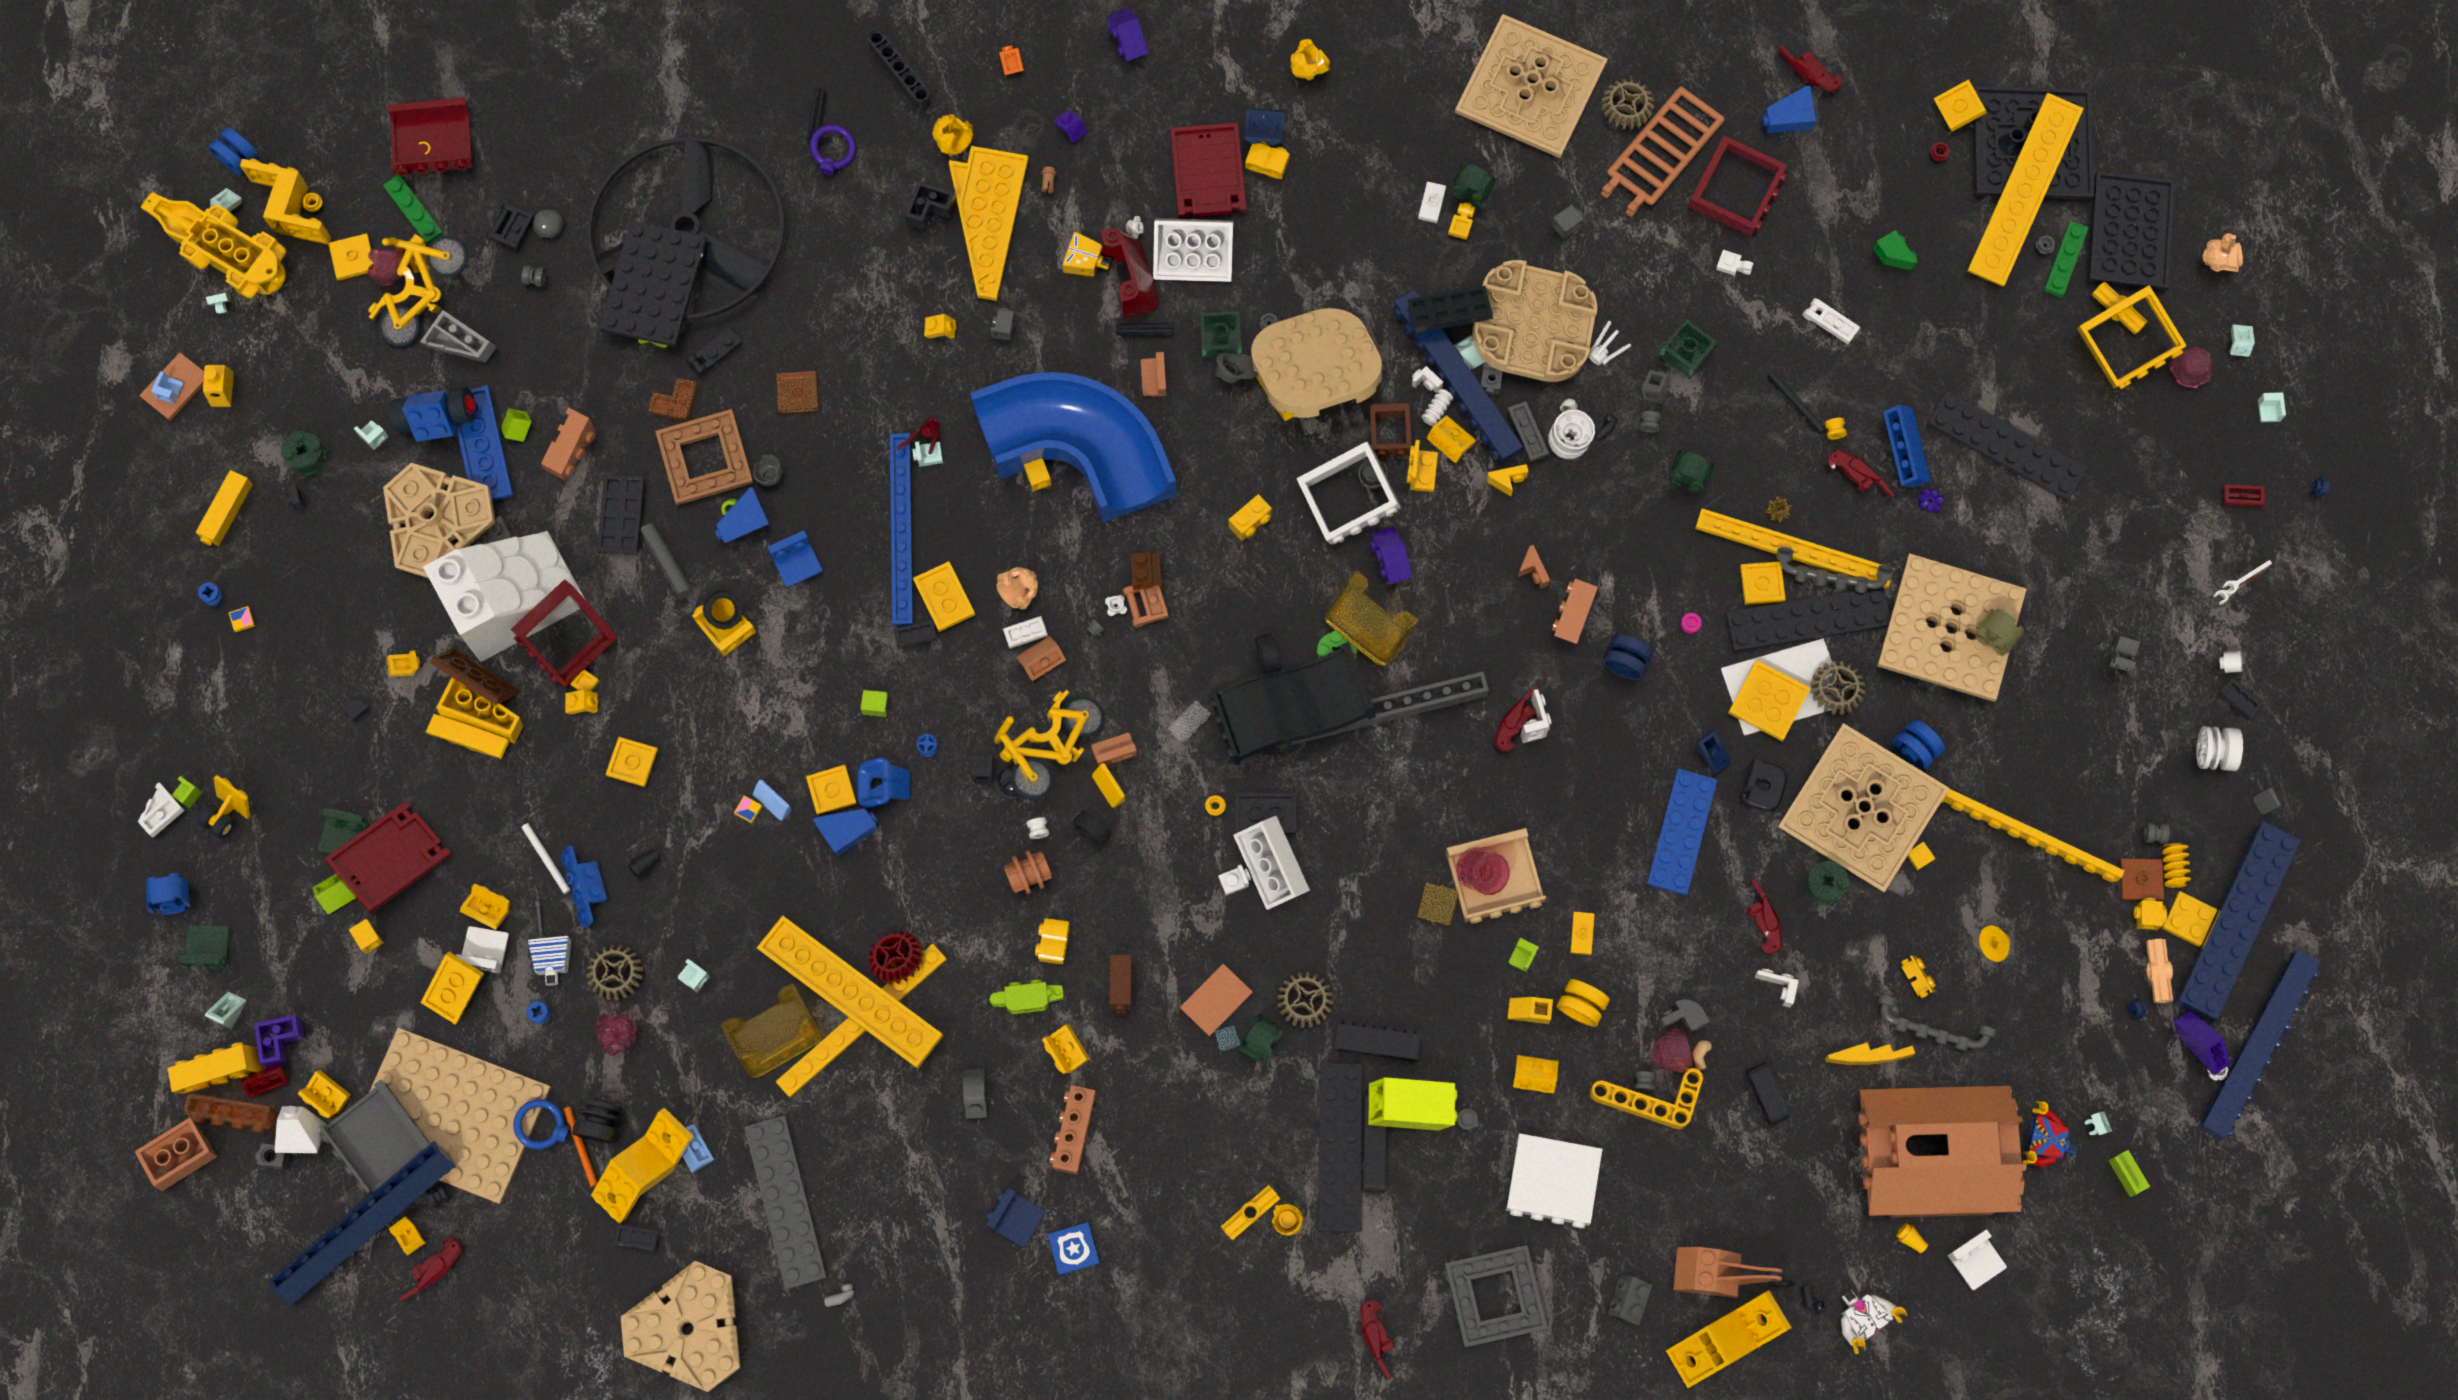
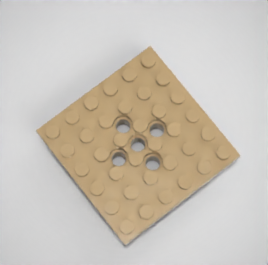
M1502 14L1455 109V113L1561 158L1608 59Z
M1909 553L1877 666L1995 702L2009 653L2000 656L1988 644L1987 646L1982 645L1977 640L1979 635L1976 632V627L1991 608H1993V611L2000 609L2011 615L2016 620L2014 624L2017 626L2026 588ZM1951 609L1958 610L1959 615H1954ZM1926 621L1933 622L1935 627H1929ZM1946 627H1951L1954 633H1948ZM1965 633L1972 634L1974 639H1968ZM1941 645L1947 646L1949 652H1944Z
M1843 723L1778 828L1884 893L1950 788ZM1873 784L1878 785L1881 789L1880 794H1872L1870 786ZM1849 791L1852 794L1851 801H1844L1841 798V793ZM1860 802H1867L1870 809L1868 812H1862L1859 809ZM1882 812L1887 815L1888 820L1886 823L1878 822V813ZM1856 819L1859 823L1858 829H1850L1848 821Z

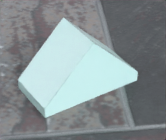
M227 992L205 1013V1016L232 1029L246 1004V1000Z

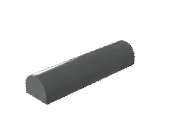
M651 523L641 527L643 540L677 598L682 600L689 596L693 589L655 524Z

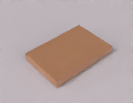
M179 353L162 371L168 377L181 381L184 384L175 405L157 399L152 394L151 390L157 377L139 395L169 421L202 388L204 382V371L182 353Z
M1222 964L1180 1009L1210 1037L1253 992L1230 969Z

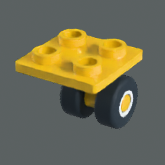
M216 775L214 777L216 796L224 803L221 808L214 804L206 806L199 814L197 823L203 828L212 826L211 833L218 839H222L230 833L235 824V820L228 814L234 809L248 819L250 817L248 796L244 791L235 789L226 778L222 779Z

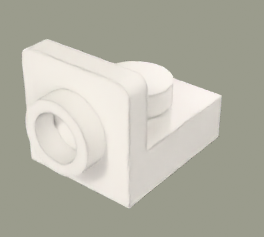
M1427 366L1423 370H1417L1412 376V386L1414 388L1422 381H1424L1423 384L1428 390H1433L1436 393L1443 387V381Z
M1238 865L1236 869L1218 875L1226 896L1249 887L1248 881L1251 880L1247 868L1243 869L1242 865Z

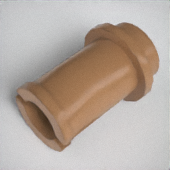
M1044 167L1043 171H1041V175H1043L1041 191L1046 193L1048 189V193L1054 192V176H1056L1055 168Z

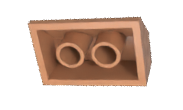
M191 1117L135 1151L152 1185L161 1191L217 1157L210 1142Z

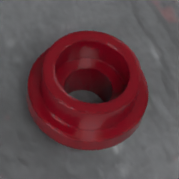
M1943 142L1935 143L1930 149V155L1936 161H1944L1950 154L1949 147ZM1936 151H1941L1943 154L1940 155Z

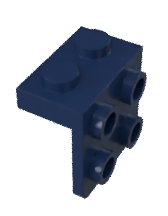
M1246 108L1244 140L1250 144L1267 142L1268 145H1278V143H1282L1285 110Z
M1008 1188L1006 1192L1002 1191L997 1199L999 1204L996 1209H991L987 1215V1226L1017 1245L1025 1247L1043 1218L1044 1211Z

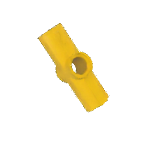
M2105 282L2092 293V296L2106 310L2127 298L2124 295L2117 294ZM2133 305L2112 317L2115 321H2121L2134 334L2138 333L2148 322L2133 308Z
M1268 1185L1221 1226L1222 1230L1233 1241L1280 1200L1279 1196ZM1247 1208H1254L1257 1214L1253 1218H1248L1244 1212Z

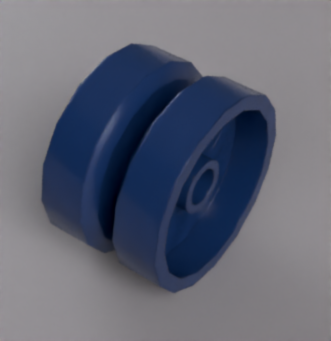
M1621 634L1613 635L1608 645L1610 650L1606 651L1602 664L1617 675L1628 679L1642 680L1647 670L1645 664L1650 662L1654 653L1653 649L1633 637Z

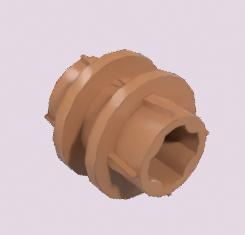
M1027 850L1025 851L1026 859L1018 862L1017 857L1012 856L1013 863L1004 866L1013 892L1017 893L1025 890L1028 895L1031 893L1029 886L1038 883L1039 888L1043 889V882L1051 879L1052 875L1042 852L1031 855L1030 851Z

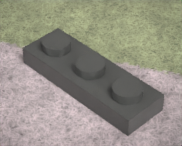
M1524 401L1508 407L1507 411L1530 463L1547 457L1549 452L1527 402Z

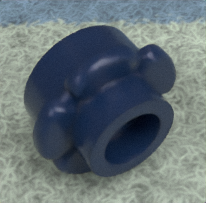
M2319 477L2318 480L2315 479L2312 484V491H2314L2316 496H2325L2330 488L2329 480H2325L2324 477Z
M2140 998L2130 1001L2128 1005L2130 1015L2134 1018H2143L2147 1012L2146 1003L2141 1001Z

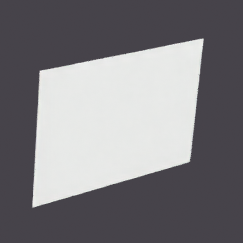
M1823 638L1723 667L1721 671L1734 703L1756 660L1810 687V690L1814 688L1810 685V682L1814 681L1812 678L1813 674H1818L1817 669L1819 667L1823 668L1825 663H1828L1831 667L1832 661ZM1832 674L1823 678L1822 687L1831 683ZM1837 685L1834 686V688H1837L1838 691L1841 690V688H1838ZM1810 690L1794 721L1824 712L1825 706L1822 705L1820 708L1817 706L1820 701H1813L1812 698L1816 694H1811ZM1826 694L1830 700L1835 701L1833 696ZM1739 719L1744 735L1761 731Z

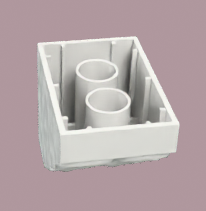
M548 531L455 549L423 566L459 635L480 662L516 644L517 642L514 640L516 635L510 629L564 579L574 586L584 598ZM568 596L533 628L526 637L580 608Z

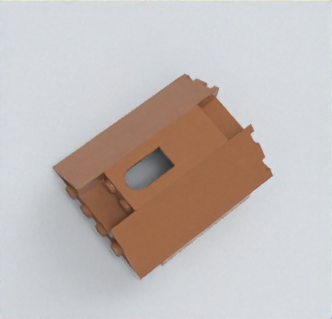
M2010 1086L1860 1089L1861 1113H1859L1858 1120L1859 1125L1863 1128V1134H1860V1145L1864 1147L1862 1167L1866 1169V1176L1863 1177L1864 1189H1867L1869 1216L1890 1215V1218L1992 1215L1996 1212H2021V1195H2023L2025 1183L2022 1171H2026L2027 1164H2022L2018 1124L2023 1122V1120L2017 1114L2018 1106L2015 1098H2012ZM1947 1134L1949 1155L1914 1156L1907 1151L1906 1141L1910 1136Z

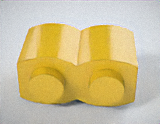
M1265 142L1252 144L1245 161V167L1257 173L1282 179L1290 159V154L1282 147L1271 148Z
M1045 918L1044 924L1040 923L1038 935L1042 936L1041 942L1036 944L1035 955L1038 956L1040 962L1064 965L1070 930L1069 921Z

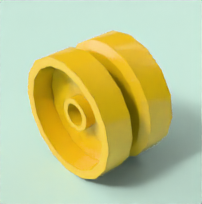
M1570 979L1565 988L1567 995L1561 996L1556 1007L1578 1022L1597 1027L1602 1017L1599 1011L1606 1009L1610 1001L1609 997L1589 984Z

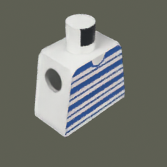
M568 936L528 940L535 972L538 975H545L546 985H558V974L568 972L571 939Z

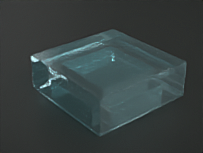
M1235 1026L1214 1031L1220 1052L1240 1046Z

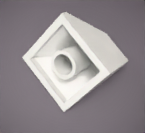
M282 1106L277 1118L275 1153H318L323 1140L320 1136L322 1131L319 1126L325 1127L327 1123L304 1107Z

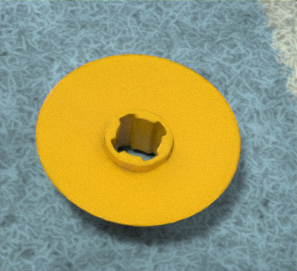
M1986 926L1979 935V945L1983 954L1989 960L2000 962L2008 955L2010 939L2000 928Z

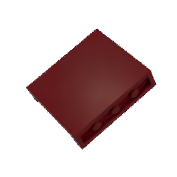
M466 97L388 105L392 144V163H390L394 175L405 176L413 173L425 174L434 171L445 172L447 170L472 168L470 115ZM419 142H427L430 145L429 153L425 155L428 151V146L424 143L419 144Z

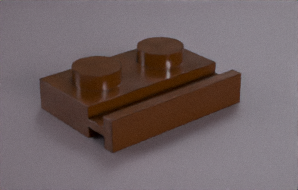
M1159 550L1156 551L1157 553H1151L1150 551L1131 553L1133 590L1153 588V586L1157 585L1162 587Z

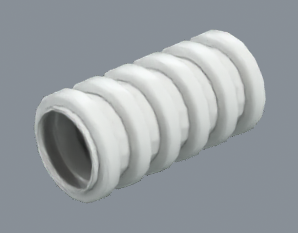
M1439 389L1437 391L1438 394L1434 396L1435 399L1431 400V404L1428 405L1425 414L1421 416L1428 425L1434 426L1438 423L1437 421L1441 419L1440 416L1444 415L1443 411L1447 410V406L1453 400L1452 394L1447 390Z

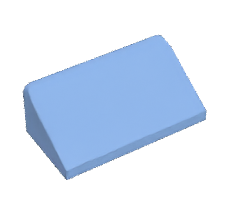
M763 780L757 782L753 796L782 821L791 812V807Z
M694 1124L686 1127L694 1137L682 1155L692 1173L714 1160Z

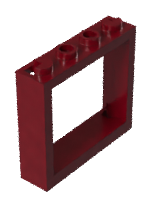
M1724 135L1693 193L1688 207L1752 236L1754 231H1758L1763 223L1760 220L1762 215L1766 216L1771 207L1769 202L1771 198L1775 200L1780 190L1777 188L1779 182L1783 184L1788 174L1785 172L1787 165ZM1726 150L1776 173L1752 222L1702 199Z
M565 579L510 629L516 635L514 640L521 647L523 645L527 647L525 652L532 659L537 658L539 660L536 664L544 672L548 670L550 673L548 677L555 684L559 682L564 687L618 638L574 586ZM569 596L600 632L557 671L526 635Z

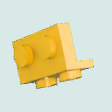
M473 884L472 892L460 907V912L496 930L509 913L510 901L502 895L489 891L484 886Z
M1069 1024L1064 1025L1052 1035L1045 1036L1042 1039L1045 1050L1051 1054L1056 1068L1063 1074L1073 1072L1090 1060Z
M1517 1055L1513 1087L1554 1093L1559 1061Z
M321 1070L316 1071L306 1088L298 1092V1095L303 1098L305 1103L312 1105L318 1110L320 1115L326 1118L339 1115L351 1096L350 1093Z

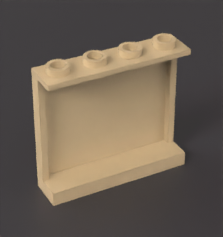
M1526 828L1446 849L1447 859L1465 922L1470 921L1471 924L1483 921L1482 918L1490 916L1491 919L1501 917L1504 912L1510 911L1511 914L1521 912L1524 907L1530 906V909L1538 908L1545 902L1546 896H1543L1528 843Z

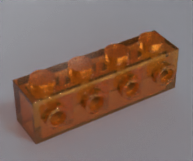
M188 1093L183 1114L191 1117L194 1122L203 1123V1120H210L212 1125L223 1126L224 1123L232 1124V1128L244 1130V1126L252 1127L251 1131L264 1133L265 1130L272 1131L276 1110L270 1106Z

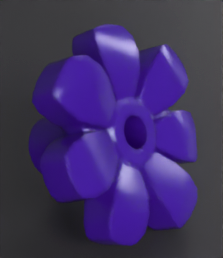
M1926 488L1923 491L1924 493L1919 494L1918 497L1922 501L1919 504L1922 509L1927 507L1928 512L1939 511L1942 508L1941 503L1944 502L1943 496H1940L1939 491L1936 489L1931 491L1930 488Z

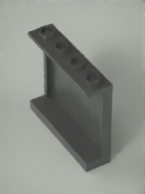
M382 1080L374 1084L375 1089L325 1127L319 1126L322 1131L320 1134L322 1139L327 1144L331 1143L335 1148L332 1150L333 1154L338 1160L343 1159L346 1163L345 1170L351 1177L355 1176L359 1181L356 1183L363 1193L367 1192L369 1194H372L431 1144L388 1085Z

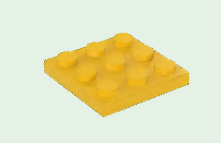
M1756 660L1728 713L1783 742L1810 687Z

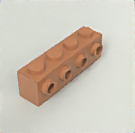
M1071 1085L1070 1090H1066L1064 1102L1067 1105L1065 1111L1061 1110L1059 1123H1062L1061 1131L1056 1132L1054 1143H1057L1056 1152L1052 1151L1050 1157V1164H1053V1170L1078 1175L1096 1090Z

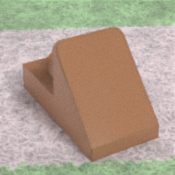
M1531 545L1518 577L1533 571L1532 578L1535 584H1539L1542 589L1549 585L1550 579L1534 545Z

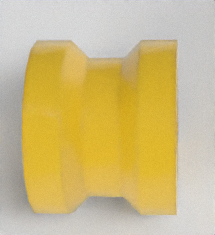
M1833 418L1825 422V427L1828 429V439H1840L1847 435V431L1843 426L1845 424L1844 418Z

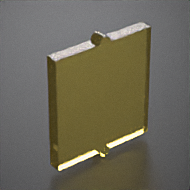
M1426 883L1417 918L1431 921L1432 924L1440 923L1450 926L1459 891L1446 888L1444 885L1438 886Z

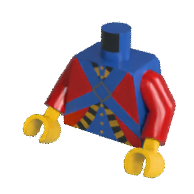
M2036 1101L2039 1109L2033 1108L2032 1111L2040 1115L2033 1117L2026 1150L2023 1152L2027 1160H2023L2022 1163L2044 1167L2055 1164L2057 1160L2063 1158L2064 1151L2075 1154L2078 1142L2067 1139L2069 1129L2048 1108L2046 1102Z

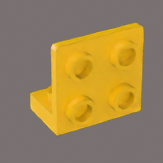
M1416 440L1415 446H1411L1407 483H1411L1410 490L1434 492L1438 452L1419 450L1420 440Z

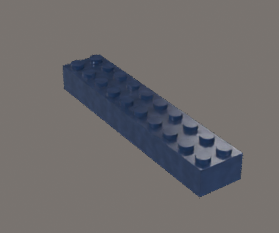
M2264 821L2255 828L2173 1005L2187 1012H2193L2196 1016L2210 1024L2218 1019L2301 842L2300 839Z

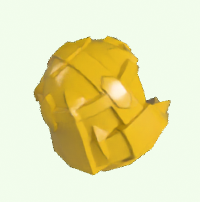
M1312 40L1300 41L1298 50L1291 56V68L1294 76L1312 80L1315 75L1329 71V64L1331 62L1321 50L1315 47Z
M952 114L942 116L941 119L939 118L934 125L932 134L941 152L949 154V156L962 153L972 141V124L968 121L963 123Z

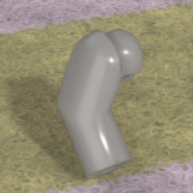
M842 1285L841 1290L843 1293L825 1297L826 1307L842 1304L853 1297L855 1293L853 1285Z

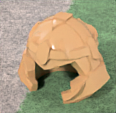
M2230 233L2225 234L2222 240L2211 239L2208 241L2207 247L2202 254L2203 262L2216 272L2221 270L2238 272L2239 267L2243 265L2241 245L2236 243V235Z
M1022 567L1013 568L997 576V590L1002 599L1012 608L1026 609L1038 591L1037 576L1028 569Z

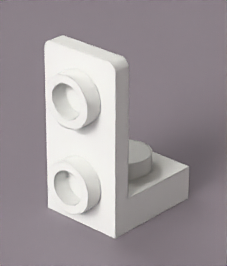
M1761 969V971L1758 970L1755 973L1754 978L1785 985L1786 987L1782 988L1780 999H1783L1782 1006L1790 1008L1794 1004L1799 981L1793 979L1794 976L1789 974L1776 975L1769 969Z

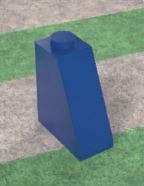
M1805 86L1767 107L1765 115H1762L1763 127H1766L1767 133L1813 129L1816 118L1811 86Z
M752 486L747 488L716 523L717 529L714 531L718 540L723 539L724 543H727L769 524Z
M865 809L813 819L814 824L837 857L878 830L876 826L878 820L872 812L868 814Z

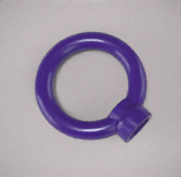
M828 124L817 129L812 135L810 150L813 158L820 164L819 171L824 174L833 175L835 169L847 166L855 157L856 142L853 135L846 128L836 124ZM828 132L841 134L848 142L849 149L847 155L839 161L822 157L818 151V141L822 135Z

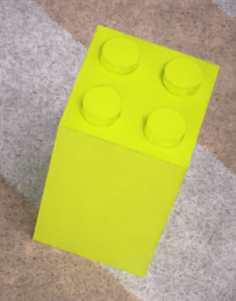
M1385 1077L1369 1083L1368 1125L1437 1131L1454 1126L1457 1119V1112L1455 1110L1457 1091L1455 1083Z

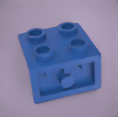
M804 530L768 546V550L786 588L823 572Z

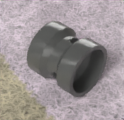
M525 265L521 276L522 284L530 285L533 283L536 286L543 287L546 280V268H533L531 265Z
M2146 822L2144 827V841L2146 843H2153L2154 841H2158L2160 844L2168 843L2170 832L2167 823L2155 825L2154 823Z

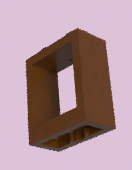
M1409 403L1370 404V444L1376 457L1385 458L1387 455L1406 457L1410 455L1412 445ZM1404 417L1406 444H1377L1375 418Z
M1110 955L1109 1004L1111 1011H1115L1117 1015H1126L1127 1012H1132L1131 955Z

